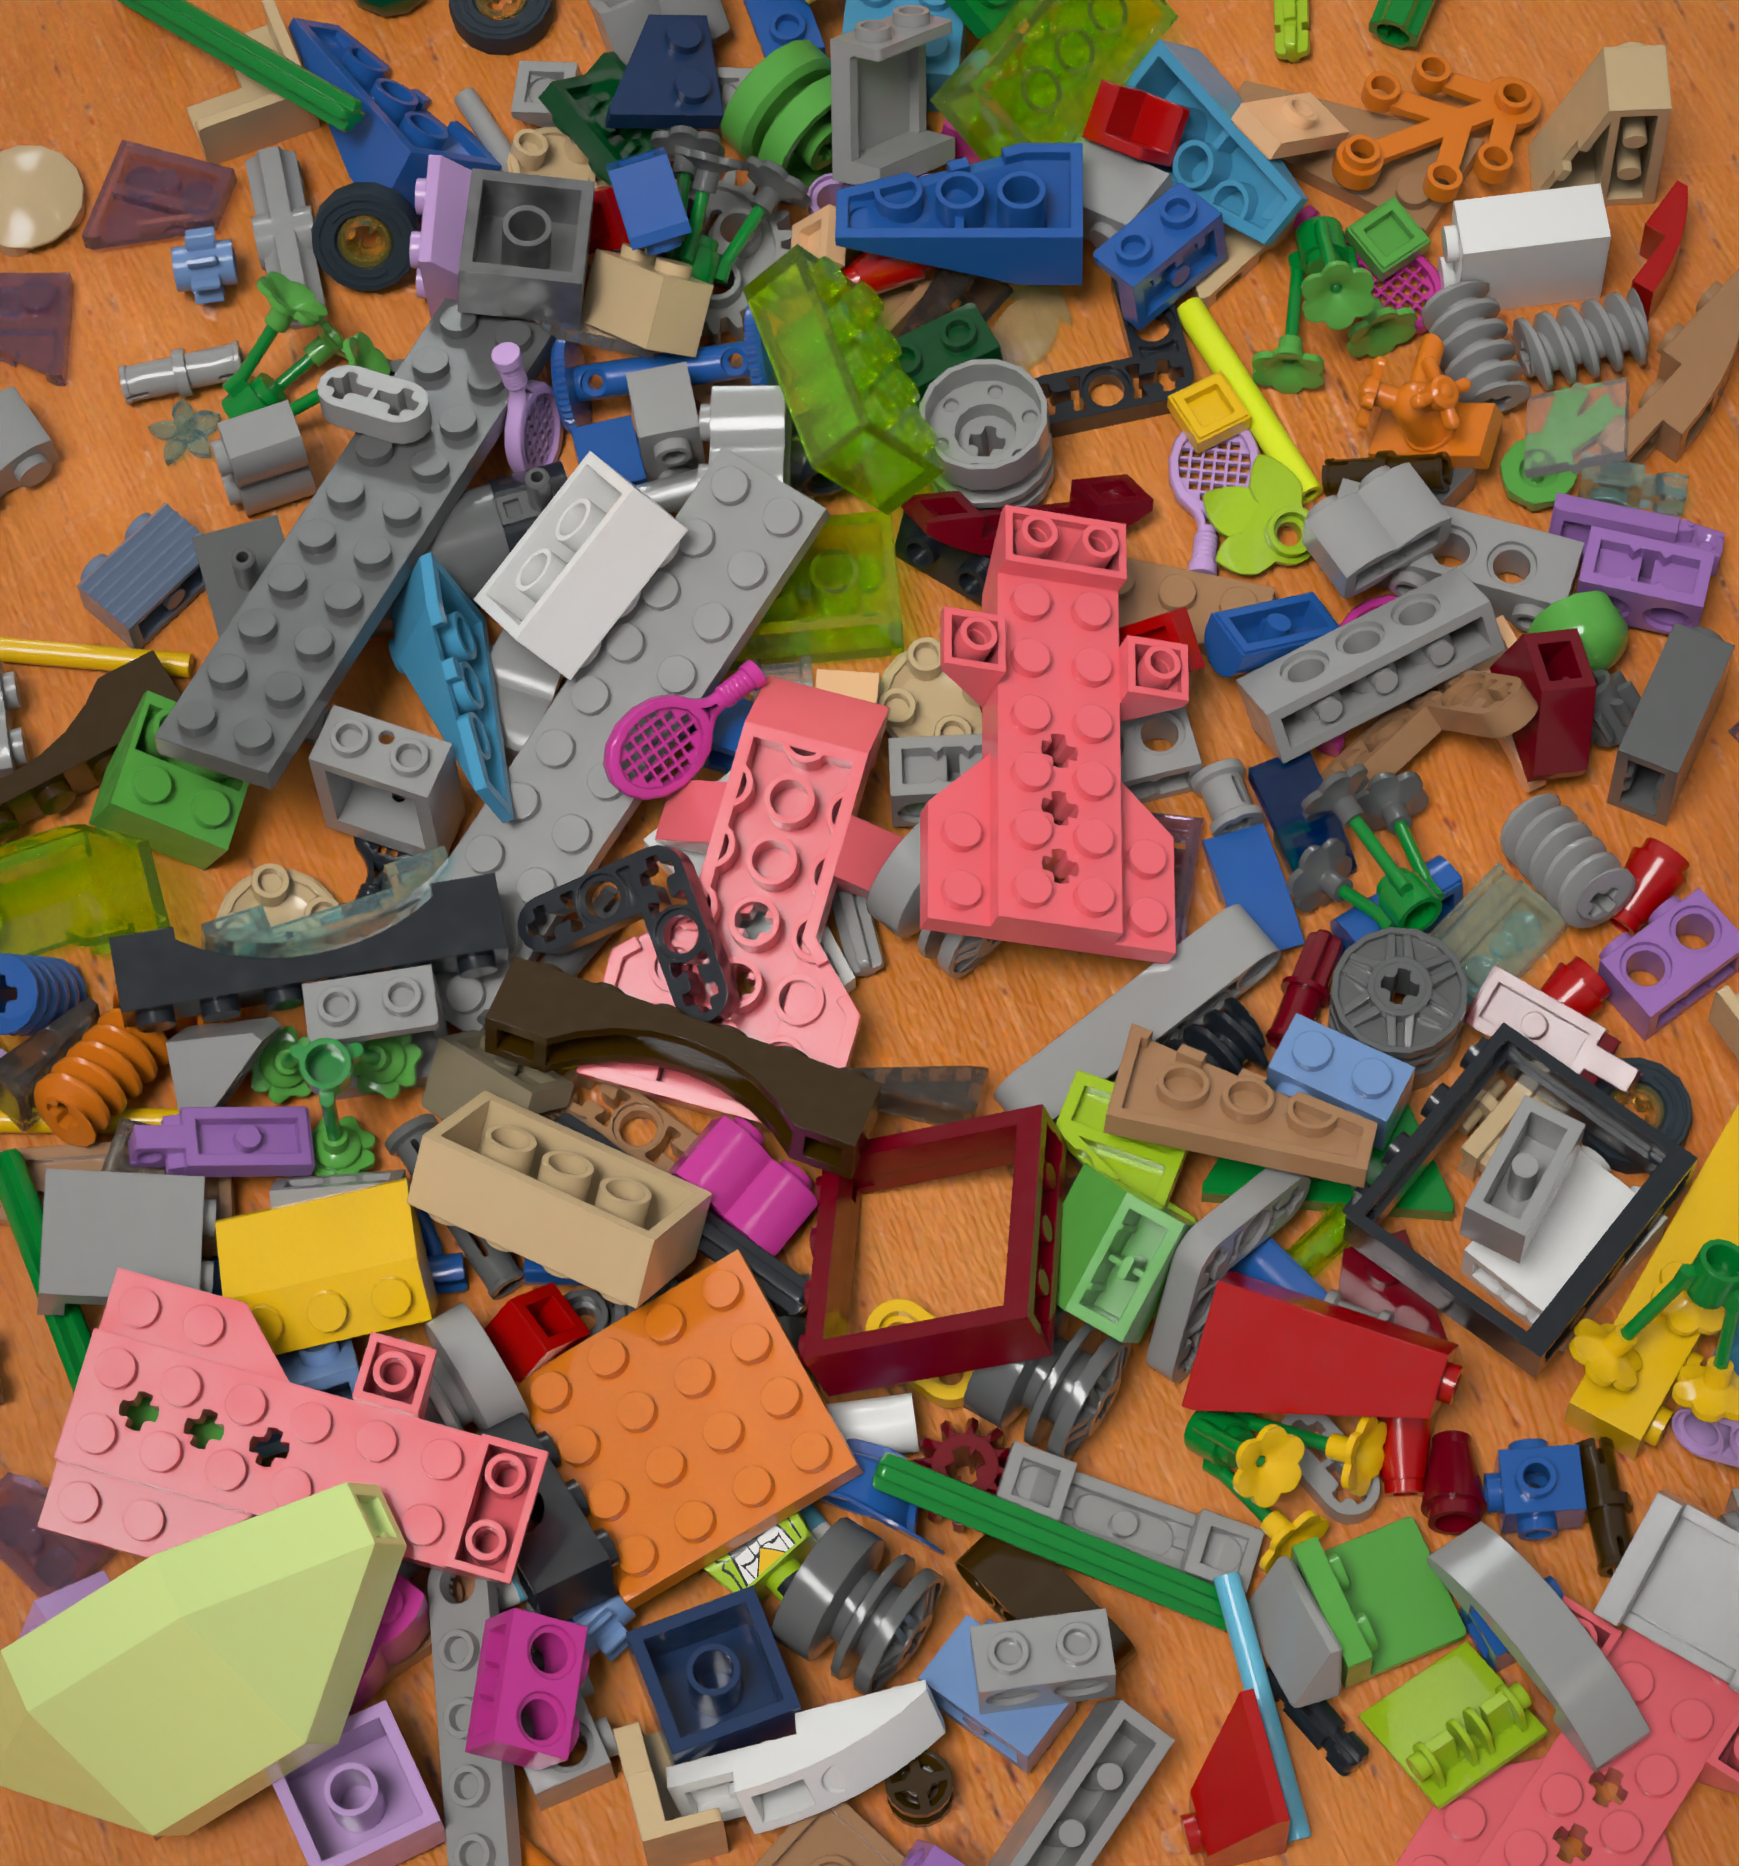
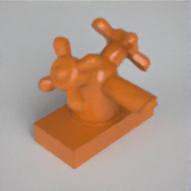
M1428 333L1421 340L1409 382L1404 383L1400 387L1381 382L1387 358L1378 356L1373 359L1371 373L1365 377L1364 383L1359 387L1358 394L1360 397L1358 404L1361 408L1356 416V424L1358 427L1367 430L1373 406L1382 408L1368 452L1370 457H1375L1376 453L1382 450H1393L1397 456L1436 454L1437 452L1446 451L1451 459L1452 468L1489 469L1504 416L1495 403L1458 402L1459 394L1470 390L1472 386L1471 381L1468 378H1460L1454 381L1447 375H1441L1439 366L1444 353V345L1437 335Z

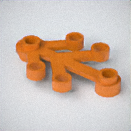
M1425 53L1417 59L1411 76L1415 88L1425 94H1438L1442 92L1473 104L1456 108L1401 90L1399 80L1391 73L1385 71L1373 72L1366 78L1361 93V100L1365 107L1373 112L1386 113L1389 111L1422 123L1378 139H1373L1363 134L1353 135L1339 144L1331 167L1335 180L1343 187L1356 191L1366 190L1376 184L1383 164L1441 143L1436 162L1428 167L1422 188L1425 195L1431 200L1439 203L1450 202L1457 196L1463 180L1459 167L1470 132L1487 125L1491 127L1488 142L1483 144L1478 150L1473 170L1475 175L1486 183H1501L1507 178L1513 163V154L1510 147L1514 134L1524 131L1537 120L1541 110V98L1536 89L1522 79L1507 76L1499 77L1490 83H1486L1452 72L1449 61L1440 54ZM1424 71H1432L1436 73L1438 76H1430L1426 74ZM1373 89H1381L1388 95L1378 94ZM1486 160H1494L1501 166L1491 165ZM1435 179H1444L1448 181L1450 185L1440 184Z

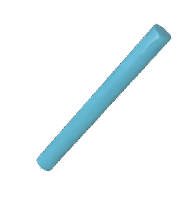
M1233 1572L1215 1577L1213 1581L1243 1690L1254 1689L1290 1817L1287 1843L1311 1837L1312 1833L1239 1572Z

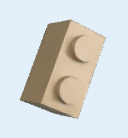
M623 243L620 253L596 249L583 300L581 322L647 350L696 358L714 285L692 277L693 266L680 261L658 257V254L647 255L644 247L632 251L630 244Z

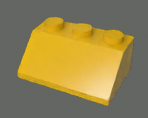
M408 1177L216 1220L215 1229L222 1296L247 1303L275 1355L371 1334V1332L376 1333L433 1320L439 1302L416 1209L414 1206L406 1203L410 1190Z

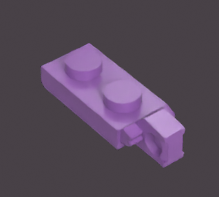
M1562 493L1556 494L1548 533L1584 542L1582 563L1591 526L1716 552L1711 575H1716L1724 545L1725 533L1694 524L1684 518L1680 520V517Z
M306 1106L181 1107L178 1114L163 1116L161 1125H134L133 1132L128 1140L130 1166L154 1168L166 1166L167 1175L205 1177L311 1176L315 1167L309 1110Z

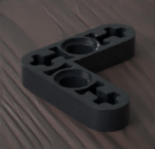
M1111 277V293L1129 358L1035 378L1045 397L1049 398L1052 406H1056L1055 414L1049 416L1052 438L1171 413L1167 408V396L1193 384V368L1175 302L1155 318L1167 325L1169 329L1168 334L1158 341L1143 340L1136 334L1135 327L1123 318L1118 283ZM1168 374L1169 379L1175 382V389L1164 391L1161 383H1157V375ZM1134 378L1139 379V389H1142V398L1134 399L1132 380ZM1110 383L1119 387L1124 395L1117 404L1101 406L1091 400L1089 393L1099 384ZM1072 391H1079L1080 411H1074V400H1071Z
M661 845L646 847L534 897L521 910L517 925L519 936L524 944L533 951L552 955L567 953L644 919L673 1002L677 1008L687 1016L713 1025L722 1023L730 1018L737 1008L739 1000L738 985L698 875L690 858L678 849ZM658 861L662 864L674 866L675 873L666 878L667 886L671 897L682 900L687 898V904L670 906L660 912V906H669L672 903L664 887L651 884V877L659 873ZM611 882L619 890L621 901L615 914L609 918L602 919L593 909L592 898L600 885ZM546 911L549 914L566 916L576 911L581 921L570 919L557 925L554 928L555 939L550 936L540 935L539 927L547 922ZM689 916L698 926V942L693 949L680 954L671 944L670 932L677 920ZM706 958L709 959V964L697 965V968L704 983L717 985L718 993L710 998L712 1009L695 1004L694 997L702 992V986L696 972H682L681 967L683 965L698 964Z

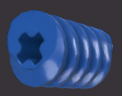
M0 953V1035L46 1037L58 1034L68 1027L76 1013L81 1010L87 998L85 983L78 970L60 958Z

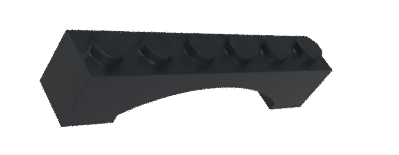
M495 873L431 883V898L399 923L357 943L311 955L287 958H252L215 953L176 940L174 927L109 937L124 1027L137 1026L138 1031L142 1033L168 1030L177 1025L176 1019L202 1015L203 1021L206 1022L229 1020L241 1014L240 1008L266 1004L267 1009L270 1011L297 1008L304 1005L302 984L424 965H432L434 975L459 971L461 978H477L496 972L498 970L497 964L508 963V941Z

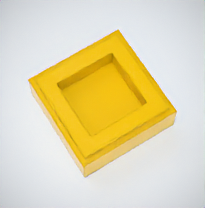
M1221 370L1167 396V408L1197 454L1251 428V415Z

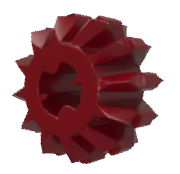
M972 1417L966 1423L965 1433L956 1434L954 1425L945 1420L940 1425L943 1442L927 1436L921 1438L919 1449L924 1458H917L911 1461L955 1478V1470L957 1468L968 1466L971 1475L976 1471L977 1481L970 1485L996 1495L1010 1451L1009 1447L1001 1448L1004 1441L1002 1430L997 1427L990 1430L983 1437H980L979 1421ZM958 1476L957 1479L962 1481V1477ZM927 1511L928 1519L931 1522L937 1523L943 1519V1517ZM952 1521L954 1532L959 1534L964 1531L965 1526Z

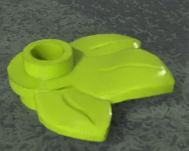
M1259 454L1253 462L1248 487H1221L1207 491L1203 495L1202 502L1209 523L1219 534L1227 538L1220 546L1215 562L1228 571L1238 575H1257L1274 563L1282 566H1295L1305 562L1311 556L1302 543L1304 522L1307 520L1306 517L1309 511L1302 507L1301 482L1289 468L1278 460ZM1287 526L1292 528L1297 535V543L1293 546L1282 544L1277 536L1279 527Z

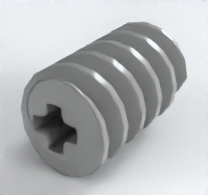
M1480 280L1464 281L1439 290L1424 305L1421 320L1429 333L1437 335L1443 342L1444 353L1439 367L1444 372V375L1451 377L1454 381L1460 378H1468L1471 381L1472 386L1470 390L1459 394L1458 402L1495 403L1501 413L1511 411L1522 405L1530 397L1531 389L1526 382L1517 381L1522 377L1524 370L1518 361L1510 360L1514 356L1516 348L1511 340L1503 339L1507 335L1508 327L1503 319L1496 318L1501 309L1498 301L1494 298L1485 297L1489 292V283Z
M1633 287L1629 289L1626 300L1617 292L1605 296L1603 307L1593 298L1582 302L1579 313L1571 305L1559 308L1556 320L1547 311L1540 312L1535 315L1533 327L1528 320L1523 317L1518 318L1513 322V341L1516 348V356L1523 367L1525 377L1529 379L1536 376L1545 391L1553 389L1554 371L1560 370L1569 385L1575 384L1577 382V365L1582 363L1592 379L1600 376V359L1604 357L1608 359L1615 372L1622 371L1624 352L1626 351L1631 352L1639 366L1645 365L1647 363L1649 330L1643 304Z
M1546 793L1536 795L1524 801L1511 812L1503 825L1500 837L1501 851L1511 863L1515 864L1522 875L1529 879L1534 888L1544 895V898L1552 908L1558 910V914L1568 925L1576 928H1588L1599 925L1619 913L1631 899L1635 890V877L1628 869L1621 868V862L1613 853L1607 852L1606 846L1599 838L1592 837V831L1584 822L1578 821V816L1570 807L1561 806L1558 795Z

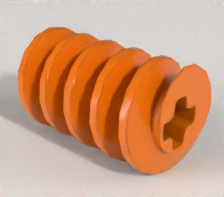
M112 1008L99 1017L97 1025L88 1029L83 1034L82 1040L68 1050L66 1057L52 1066L50 1074H47L36 1083L33 1092L34 1101L42 1120L64 1142L78 1147H87L93 1144L96 1138L95 1132L100 1133L106 1130L111 1124V1115L117 1116L126 1109L127 1099H134L141 1093L142 1083L152 1081L157 1076L158 1067H163L169 1063L166 1047L167 1037L162 1031L142 1033L138 1031L137 1026L125 1028L120 1008Z

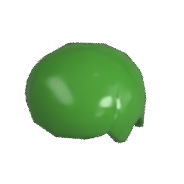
M1598 590L1575 593L1552 603L1535 617L1527 631V634L1577 628L1591 670L1604 669L1607 671L1615 665L1627 649V643L1630 640L1628 625L1621 611L1613 605L1605 592Z

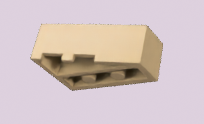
M1627 42L1617 47L1602 48L1528 145L1532 191L1601 183L1605 206L1654 204L1672 110L1666 44L1646 45L1640 42Z

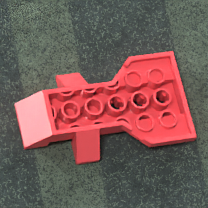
M1005 505L1001 511L982 593V612L946 606L940 612V669L982 707V759L931 798L920 812V929L1168 964L1176 954L1174 837L1121 781L1120 722L1186 706L1189 702L1188 645L1127 635L1119 647L1118 591L1127 580L1126 524ZM1053 761L1058 765V767L1053 766ZM1054 819L1059 823V825L1054 824ZM1054 876L1059 880L1060 883L1054 882Z
M768 675L766 678L767 684L761 688L745 720L728 781L691 780L683 788L668 795L655 841L706 855L699 881L735 980L738 978L739 972L749 974L747 978L749 984L755 986L751 995L742 994L737 1008L730 1018L714 1025H730L756 1040L777 1047H794L811 1059L837 1068L849 1067L862 1018L830 964L820 943L836 888L838 887L839 891L868 898L871 886L880 869L896 846L903 840V837L857 817L870 769L874 770L891 709L888 706ZM757 911L765 912V919L768 925H772L769 933H760L756 940L747 939L748 934L744 928H739L742 920H753ZM689 916L680 918L671 928V944L680 954L694 948L699 937L698 926ZM648 932L638 938L634 936L612 949L603 978L604 983L612 984L627 995L655 1005L664 1003L675 1006ZM706 958L698 964L683 965L681 967L682 972H696L702 986V992L694 997L695 1004L712 1009L710 998L718 993L717 985L704 983L697 968V965L709 964V959ZM623 1062L578 1065L576 1070L580 1077L639 1092L649 1099L715 1117L725 1115L731 1120L734 1117H740L756 1128L767 1130V1127L748 1108L722 1090L681 1072L648 1064Z
M117 1268L99 1329L94 1328L54 1455L57 1464L37 1527L44 1531L147 1559L159 1552L345 1482L373 1484L380 1486L407 1544L402 1558L403 1561L449 1574L511 1585L549 1452L491 1435L482 1434L480 1436L424 1420L438 1352L436 1349L371 1332L352 1394L354 1400L290 1383L247 1303ZM142 1398H151L150 1406L155 1411H159L156 1422L145 1421L140 1431L131 1430L133 1421L126 1416L129 1406H139ZM207 1416L217 1417L215 1424L219 1429H224L222 1439L220 1441L216 1439L209 1440L205 1449L196 1448L198 1440L194 1435H190L192 1426L194 1424H203ZM272 1434L282 1435L281 1444L284 1447H289L286 1459L274 1458L271 1467L260 1466L263 1458L259 1453H254L258 1442H268Z
M1564 1596L1562 1601L1592 1637L1630 1693L1651 1731L1649 1736L1595 1773L1561 1731L1544 1758L1504 1765L1442 1809L1438 1810L1433 1806L1395 1866H1673L1665 1832L1696 1783L1699 1782L1739 1795V1693L1728 1688L1729 1683L1629 1627L1622 1636L1623 1632ZM1604 1781L1615 1784L1618 1787L1616 1795L1623 1802L1618 1805L1611 1799L1607 1807L1597 1804L1593 1800L1596 1789L1591 1784L1598 1782L1602 1786ZM1560 1837L1567 1841L1568 1837L1580 1840L1583 1843L1581 1852L1588 1858L1582 1861L1575 1855L1571 1864L1560 1860L1557 1857L1560 1845L1555 1840Z

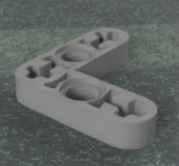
M1267 1167L1198 1221L1185 1234L1176 1248L1171 1261L1146 1356L1148 1366L1173 1383H1179L1191 1373L1217 1281L1226 1275L1230 1268L1283 1227L1296 1214L1308 1194L1311 1182L1309 1176Z

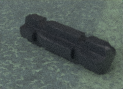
M1268 1667L1266 1669L1275 1702L1282 1700L1284 1702L1283 1711L1316 1749L1321 1750L1324 1748L1327 1751L1325 1759L1339 1775L1347 1776L1366 1761L1369 1754L1368 1747L1354 1731L1347 1733L1344 1730L1346 1722L1326 1700L1294 1708L1290 1705L1271 1668Z

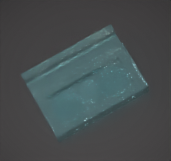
M1499 862L1429 934L1441 940L1460 960L1468 981L1467 1003L1470 1006L1494 965L1520 979L1568 929V924L1558 914V910L1553 909L1542 896L1522 880L1517 882L1505 872L1506 868Z

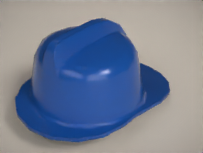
M856 1438L847 1439L846 1441L864 1473L820 1498L818 1501L844 1511L877 1520L924 1547L944 1556L945 1552L915 1534L919 1507L879 1492L871 1486L876 1464L885 1452L906 1457L888 1447Z

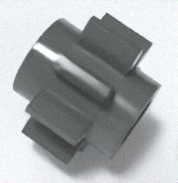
M1594 669L1592 673L1597 687L1591 742L1594 740L1595 744L1599 747H1612L1622 742L1634 715L1632 712L1636 711L1641 696L1632 681L1627 682L1621 671H1616L1610 675L1604 669Z

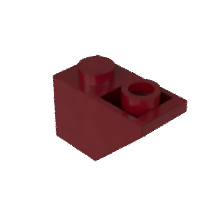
M1578 629L1522 634L1493 663L1490 671L1495 674L1520 678L1538 703V710L1535 716L1521 729L1512 733L1527 782L1581 776L1588 769L1597 685Z

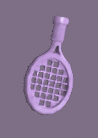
M512 342L500 343L492 350L491 357L495 368L500 373L505 388L509 391L504 426V448L508 464L513 473L557 462L563 440V424L557 410L553 387L542 381L533 379L528 381L522 364L523 358L520 348Z
M1249 429L1221 442V444H1228L1227 449H1219L1217 444L1215 448L1203 451L1201 458L1192 457L1193 452L1196 451L1183 431L1174 440L1168 459L1169 486L1177 503L1192 516L1197 524V533L1194 535L1192 559L1188 563V570L1217 576L1218 565L1215 562L1218 536L1216 535L1217 531L1211 524H1205V521H1208L1200 496H1203L1207 491L1201 490V485L1210 486V490H1213L1214 486L1248 487L1253 462L1256 456L1259 455V447ZM1231 445H1240L1239 450H1230ZM1183 451H1190L1189 456L1181 455ZM1205 453L1214 454V459L1205 458ZM1217 454L1226 455V460L1217 459ZM1229 456H1239L1238 461L1229 460ZM1242 456L1248 457L1249 462H1241ZM1179 462H1188V467L1179 466ZM1191 463H1201L1200 468H1191ZM1204 464H1213L1212 469H1203ZM1216 465H1224L1225 471L1216 470ZM1228 466L1237 467V472L1228 471ZM1240 468H1250L1249 473H1242ZM1179 472L1187 473V478L1180 477ZM1190 473L1199 474V479L1190 478ZM1202 475H1212L1211 480H1202ZM1215 476H1224L1223 481H1214ZM1227 477H1235L1236 483L1227 482ZM1239 478L1247 479L1246 483H1239ZM1189 484L1198 485V490L1189 489Z

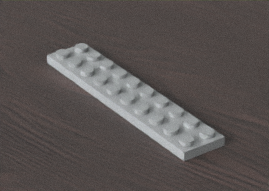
M723 446L675 517L677 521L688 529L680 540V546L676 555L667 565L657 569L642 588L640 598L633 610L626 616L619 618L602 639L600 650L593 661L587 666L580 668L571 680L568 679L508 768L514 819L502 823L485 803L432 882L436 883L495 873L508 941V963L497 964L498 970L492 974L477 978H461L459 971L434 975L447 1022L463 1032L470 1030L480 1032L484 1030L483 1026L477 1022V1017L484 1009H490L514 956L535 962L541 952L533 951L527 947L519 936L517 923L519 914L525 904L536 896L595 871L641 803L642 799L620 793L609 783L603 767L605 743L614 725L632 707L650 697L675 694L687 698H705L714 693L715 688L719 685L831 516L827 508ZM654 711L650 713L648 716L650 719H652L657 714ZM669 711L664 715V718L668 722L673 716ZM687 714L680 718L683 724L690 720ZM643 717V718L638 722V724H639L640 727H641V726L644 725L647 721H646L645 718ZM660 719L653 723L657 729L663 725ZM677 722L670 726L673 732L680 728ZM634 726L629 733L632 734L636 731V727ZM649 726L644 730V733L648 737L653 731ZM667 729L660 733L663 739L670 735ZM682 732L677 736L680 742L685 734ZM639 734L634 740L639 744L643 741V738ZM657 737L650 741L653 747L660 743ZM672 739L667 745L671 750L676 746V743ZM628 742L624 745V748L628 752L633 746ZM647 744L640 749L643 754L650 751ZM664 747L657 751L660 757L667 753ZM637 752L630 756L633 762L640 758ZM651 755L647 760L651 765L656 761L654 755ZM670 757L664 761L665 765L670 759ZM627 759L620 764L624 770L630 766ZM644 762L637 766L640 772L647 768ZM660 765L654 768L657 775L662 771ZM634 770L627 774L630 780L637 776ZM649 772L644 776L646 782H649L653 779V776ZM431 885L413 912L431 898ZM546 911L547 922L539 927L540 935L552 937L554 928L562 922L565 916L549 914Z

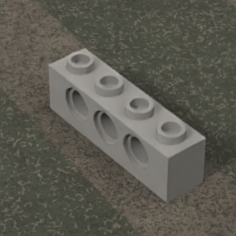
M1343 478L1337 497L1341 498L1357 492L1360 482ZM1442 505L1452 518L1448 540L1431 553L1407 566L1394 570L1386 578L1375 584L1388 588L1397 596H1401L1456 568L1443 566L1436 561V559L1444 556L1455 557L1463 563L1457 567L1490 600L1495 617L1503 615L1515 627L1527 632L1539 613L1552 603L1572 595L1580 570L1584 542ZM1505 572L1515 573L1523 581L1519 583H1506L1501 581L1497 575Z
M1456 567L1237 679L1236 682L1252 728L1284 764L1505 651V647L1490 600Z

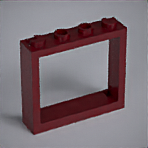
M1043 1104L868 1139L852 1179L822 1170V1176L816 1178L817 1226L811 1229L809 1238L813 1256L811 1280L806 1281L804 1286V1299L808 1310L806 1331L799 1338L798 1350L802 1364L806 1369H810L829 1397L1053 1355L1067 1143ZM1014 1164L1004 1305L847 1335L861 1194Z

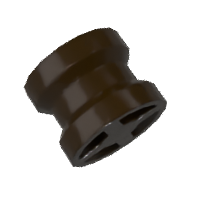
M926 1749L921 1755L885 1779L887 1803L892 1814L903 1824L914 1828L930 1827L942 1821L950 1812L954 1800L952 1772L947 1762L936 1752ZM909 1792L912 1796L917 1797L918 1800L912 1798L910 1795L902 1796V1794Z

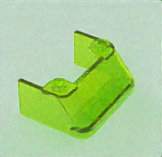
M73 824L52 828L0 845V953L36 956L72 944L80 947L89 946L91 954L94 955L106 954L111 952L109 937L170 927L148 839L86 824Z

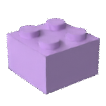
M386 1700L348 1717L337 1745L272 1784L309 1866H395L446 1842L445 1828Z

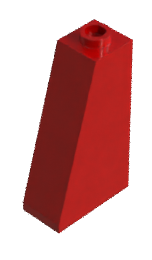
M1230 1271L1217 1281L1182 1407L1195 1411L1430 1419L1440 1408L1442 1402L1452 1405L1462 1378L1463 1366L1454 1364L1458 1344Z

